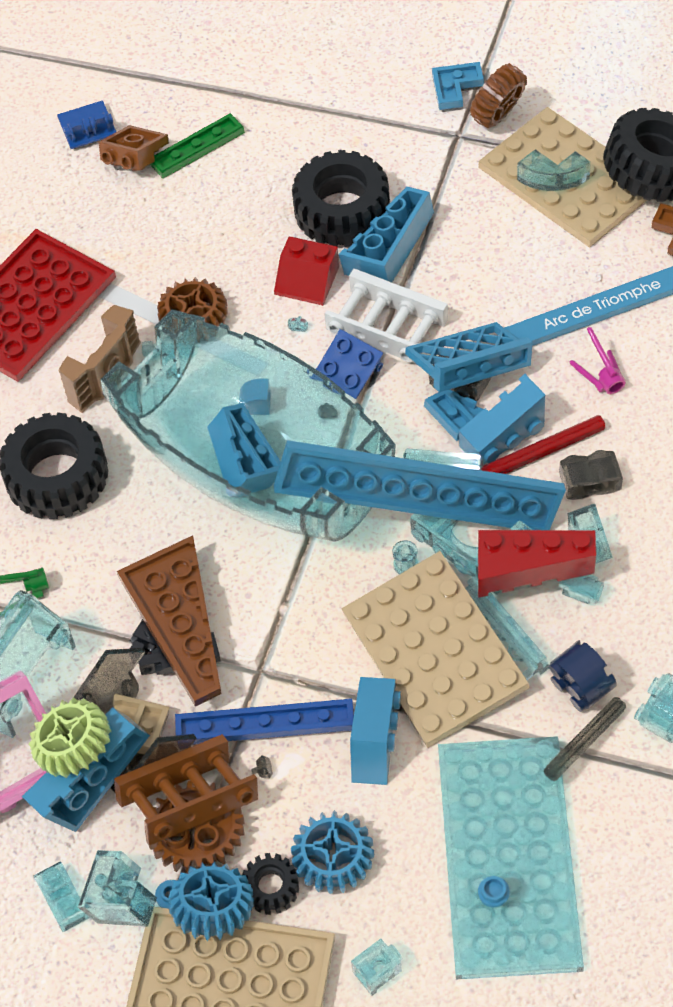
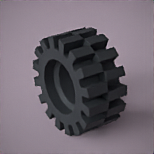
M265 853V859L261 860L260 855L255 857L254 864L249 861L247 864L248 870H243L242 875H246L248 884H251L253 889L252 897L255 911L261 913L263 909L265 915H271V910H275L276 914L282 913V907H285L286 910L291 907L290 901L295 903L297 899L296 893H299L296 868L293 864H290V860L286 857L282 860L281 854L275 853V857L271 858L270 853ZM269 874H275L282 879L281 888L271 894L262 892L259 889L261 878Z

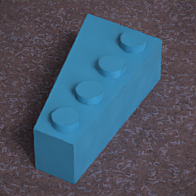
M407 186L385 207L386 212L380 217H375L370 222L371 227L364 234L359 233L353 239L354 243L348 249L344 248L339 253L344 275L349 276L353 269H357L393 282L434 214L430 192Z
M113 707L105 714L111 732L108 734L111 742L104 745L106 752L100 753L97 756L99 762H91L89 770L85 768L80 769L78 776L71 772L67 778L61 775L55 777L46 772L22 796L45 819L76 832L113 785L114 778L120 776L150 737L130 717Z

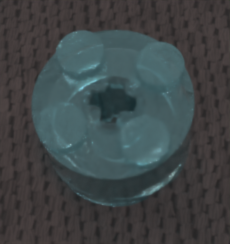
M667 673L666 675L662 674L660 678H654L647 691L651 696L646 705L644 703L640 705L634 719L639 721L641 727L672 744L673 675Z

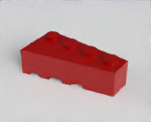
M478 530V598L488 596V593L502 590V593L514 591V587L531 584V587L542 585L543 581L552 579L562 581L594 574L596 563L595 530Z

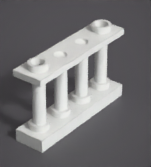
M353 269L349 275L350 292L352 294L339 314L326 310L324 313L326 330L334 335H337L338 331L342 329L380 351L399 357L405 362L416 364L405 354L406 347L421 343L432 324L445 326L448 321V303ZM365 297L375 301L363 322L350 319L349 316L360 299ZM388 306L399 311L386 332L372 327L383 308ZM412 315L422 319L410 340L397 337L396 334L407 316Z

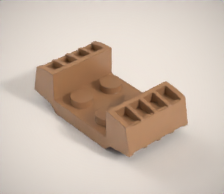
M117 305L110 307L101 316L106 335L102 345L95 353L89 356L86 364L67 356L58 370L68 403L81 413L95 401L103 400L134 363L132 356L141 341L139 340L136 320L133 315L134 311Z

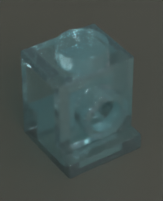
M380 938L351 960L352 972L370 995L373 996L377 993V989L402 971L400 962L402 956L394 945L390 944L387 946L382 938ZM377 965L384 966L378 972L374 970V967Z

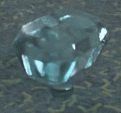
M302 316L291 317L288 319L287 326L291 331L306 332L308 322Z

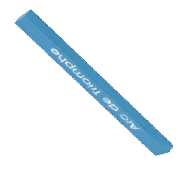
M673 266L504 328L517 339L527 337L533 342L532 346L592 325L673 295Z

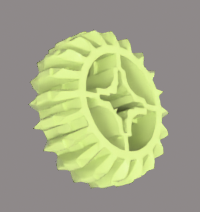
M73 697L69 703L62 700L57 708L51 705V711L48 714L42 713V721L35 722L36 730L29 733L31 736L29 746L32 751V758L43 771L55 777L61 775L67 778L71 772L78 776L80 769L85 768L89 770V764L93 761L99 762L97 756L100 753H105L104 745L111 742L108 735L111 729L106 715L96 704L90 703L84 698L79 701Z

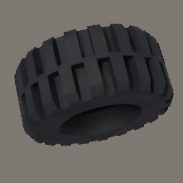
M639 108L637 111L633 109L620 116L616 123H614L603 153L604 165L613 182L617 181L621 189H627L635 197L638 195L643 197L644 200L650 201L655 199L657 202H664L666 199L673 201V112L667 110L663 112L658 108H652L651 110Z
M338 150L337 153L329 151L325 152L324 156L319 157L317 155L310 160L311 163L306 162L300 168V172L296 174L294 184L292 185L295 219L299 228L310 239L315 238V241L318 243H328L332 246L344 245V247H350L354 243L353 239L359 233L364 234L371 227L370 222L375 217H380L386 212L385 207L390 203L388 177L379 163L373 162V159L367 155L361 156L356 151L347 153L346 150ZM336 193H352L359 196L357 200L342 205L323 201L326 197Z
M57 412V415L44 413L42 414L43 417L35 418L33 416L27 419L28 422L26 424L20 423L15 427V433H10L4 440L6 445H3L0 449V472L11 501L16 506H19L21 511L26 514L32 512L33 517L41 519L44 516H48L49 519H58V516L63 515L67 518L73 516L75 511L79 510L82 512L88 508L87 504L89 502L93 504L99 498L98 492L104 490L106 486L105 480L108 478V463L99 434L93 430L91 424L87 421L82 422L81 418L75 415L67 417L66 413ZM67 455L76 458L75 463L67 471L59 475L41 477L32 474L35 466L48 457Z

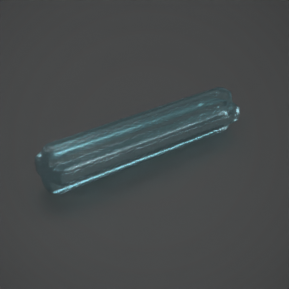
M411 448L405 449L403 453V458L475 470H482L484 463L483 456L476 454Z

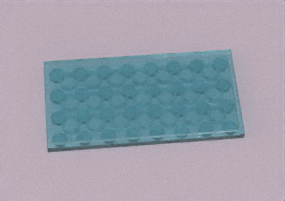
M558 736L438 744L456 980L583 972L584 964ZM497 876L507 882L510 894L504 905L492 908L480 901L478 887L481 881L487 877Z

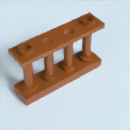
M223 734L114 778L116 801L121 808L135 802L146 817V820H144L146 842L149 846L258 800V783L255 774L240 780L229 766L228 741ZM217 769L229 785L213 791L201 774ZM190 780L202 796L186 802L174 787L176 784ZM163 791L175 808L158 814L147 797Z

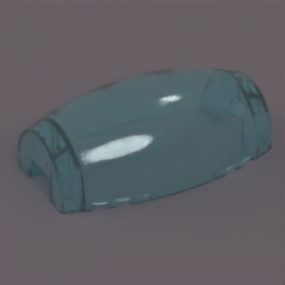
M171 310L154 326L156 348L134 370L118 362L101 378L103 395L124 425L151 454L174 474L204 495L237 513L263 524L298 535L333 542L339 541L348 536L364 520L372 507L347 504L344 500L323 487H320L311 498L274 493V483L268 489L253 493L240 486L234 487L230 485L222 476L207 428L223 407L243 403L280 461L287 440L395 457L396 444L384 432L376 420L371 421L364 414V408L358 402L354 404L345 396V391L327 376L298 357L266 340L247 332L241 335L230 331V326L220 323L219 327L206 323L205 317Z

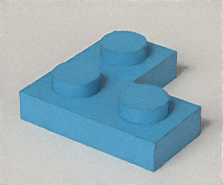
M480 62L432 68V78L439 110L463 107L461 89L484 85Z

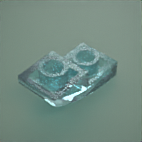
M61 861L33 875L62 933L90 918Z

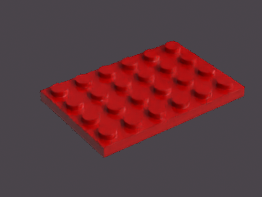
M35 229L0 265V372L19 382L116 278L115 271L46 233Z

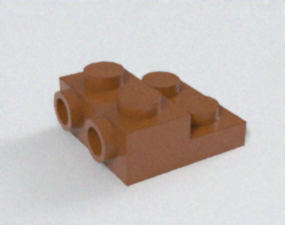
M128 125L99 141L100 160L107 165L122 166L126 170H143L147 165L155 161L154 153L169 144L168 134Z

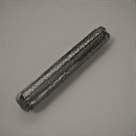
M614 697L546 766L543 771L545 776L551 781H556L624 712L626 703L619 697Z

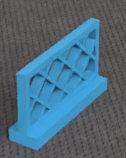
M494 322L406 347L405 354L434 379V388L438 392H442L531 366L533 342L527 337L517 339L500 324ZM459 348H461V349L473 350V351L459 350ZM436 355L448 356L449 358L439 357Z

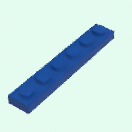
M351 698L175 714L177 746L194 745L223 734L227 741L352 731L354 718L353 701Z

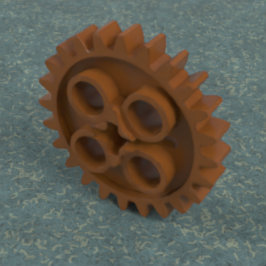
M191 781L187 782L186 789H182L179 784H176L177 791L186 802L202 796L193 787ZM213 782L210 787L215 791L217 790L216 784ZM167 797L165 800L161 798L155 799L158 808H154L158 814L175 808ZM241 807L169 837L166 840L150 845L149 849L153 850L156 859L162 858L163 866L166 867L173 862L175 872L181 866H185L186 873L188 874L190 866L199 869L202 862L208 866H212L214 861L217 860L222 864H226L224 855L234 856L233 846H241L240 836L245 834L243 826L245 822L244 816L241 814ZM195 828V844L194 848L190 850L192 843L191 831H193ZM176 837H183L179 841H172ZM207 839H212V840H213V841L210 842V843H206V844H205V843H202L203 841H205V840H207Z

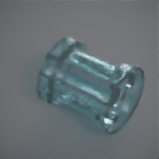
M402 540L393 546V567L398 574L418 564V549L413 542Z

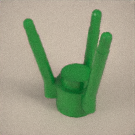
M43 567L27 572L0 575V584L23 580L26 592L32 591L31 595L0 612V619L31 601L44 597L43 590L49 589Z

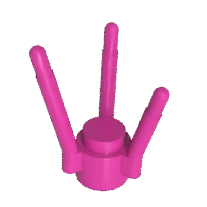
M588 327L587 331L605 365L598 374L599 381L574 360L570 361V365L594 384L599 392L605 390L607 394L617 393L625 386V379L619 370L612 351L608 350L606 355L593 329Z

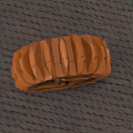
M510 63L496 69L495 73L490 75L489 79L485 81L484 85L475 95V99L470 107V115L478 124L486 128L496 126L497 123H500L512 111L519 98L522 97V93L527 85V76L522 70Z
M196 277L193 281H188L184 278L183 283L179 284L175 281L174 288L166 287V293L161 294L157 305L158 319L161 322L164 331H168L170 337L176 336L179 341L186 337L189 343L193 338H197L201 342L202 336L205 335L211 338V331L219 333L220 326L225 325V318L228 314L227 299L221 288H217L215 282L209 284L206 278L201 282Z

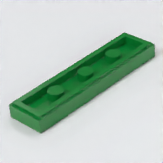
M229 113L154 155L155 161L150 165L164 179L244 134V127Z

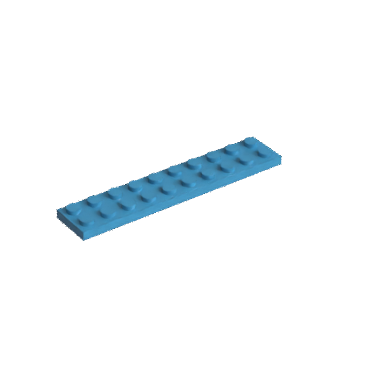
M287 440L274 482V493L520 530H550L566 491L564 483L290 440Z

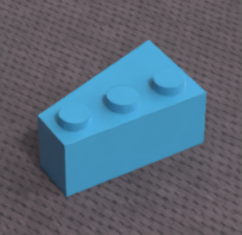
M526 374L519 378L521 384L509 394L504 391L499 395L501 401L490 411L484 408L459 430V447L478 467L495 461L500 454L508 449L516 448L522 440L530 435L538 434L544 427L546 395Z
M243 403L223 407L207 428L229 498L270 488L275 482L281 463L280 459Z
M360 677L350 737L351 783L388 784L390 754L395 750V734H393V730H397L398 712H395V709H400L401 691H396V679Z

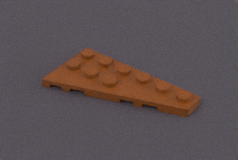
M193 535L118 570L119 580L194 706L196 707L222 694Z

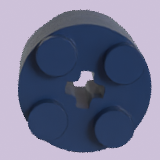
M580 640L576 641L550 662L549 669L553 673V676L550 678L552 683L559 691L566 690L572 696L570 701L579 712L589 709L617 686L614 675L612 673L609 676L606 675L604 667L607 664L601 656L587 643L581 644Z

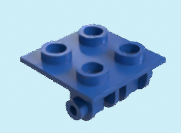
M103 100L57 114L70 149L103 140L116 133L112 115L108 113Z
M340 329L313 375L357 399L372 372L381 371L383 367L381 357L384 353Z

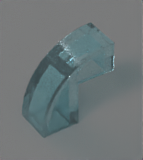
M536 149L517 163V180L524 185L539 190H566L576 187L590 178V161L576 151L558 165Z

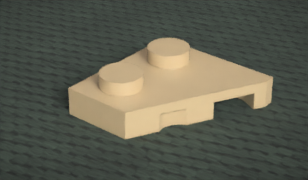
M115 694L113 707L130 717L150 735L137 753L154 756L169 716L170 707Z

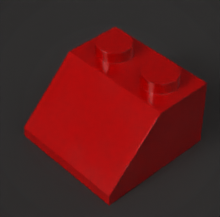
M289 236L280 255L274 295L323 306L340 267L338 247Z

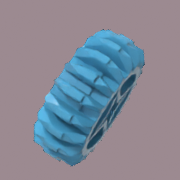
M334 810L330 818H326L323 812H321L320 820L318 821L310 816L308 820L310 827L301 824L299 828L301 834H294L293 841L296 845L291 847V854L294 856L292 864L297 868V876L299 878L305 877L304 881L307 886L315 883V889L318 892L324 886H327L328 893L330 894L333 893L334 887H339V890L344 893L346 891L345 884L349 883L350 886L355 888L357 886L356 878L365 880V870H371L372 861L370 859H373L375 854L374 849L371 848L373 846V839L367 837L369 834L366 826L360 827V820L358 818L350 822V816L347 812L342 818H338L337 812ZM338 834L349 838L355 845H350V842L340 840ZM326 836L325 839L317 841L319 838ZM333 843H335L336 854H333L331 862L329 851L333 850ZM309 859H315V862L325 864L327 870L316 867ZM345 863H350L346 867L338 870V868Z
M215 861L212 866L206 867L202 862L199 869L190 866L188 874L180 873L178 880L173 881L172 890L168 896L169 912L173 917L176 927H181L184 934L192 932L194 939L204 935L207 942L211 936H217L221 940L224 933L233 936L235 928L243 929L244 921H249L252 908L254 907L253 889L251 884H248L246 875H240L238 868L230 870L227 863L222 867H218Z

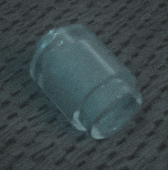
M586 575L562 580L559 583V588L563 589L562 595L586 604L590 602L597 604L604 588V582L599 581V578L596 576Z

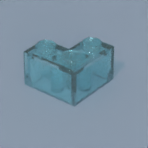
M97 850L78 908L97 924L148 927L157 897L137 881L141 867L124 852Z

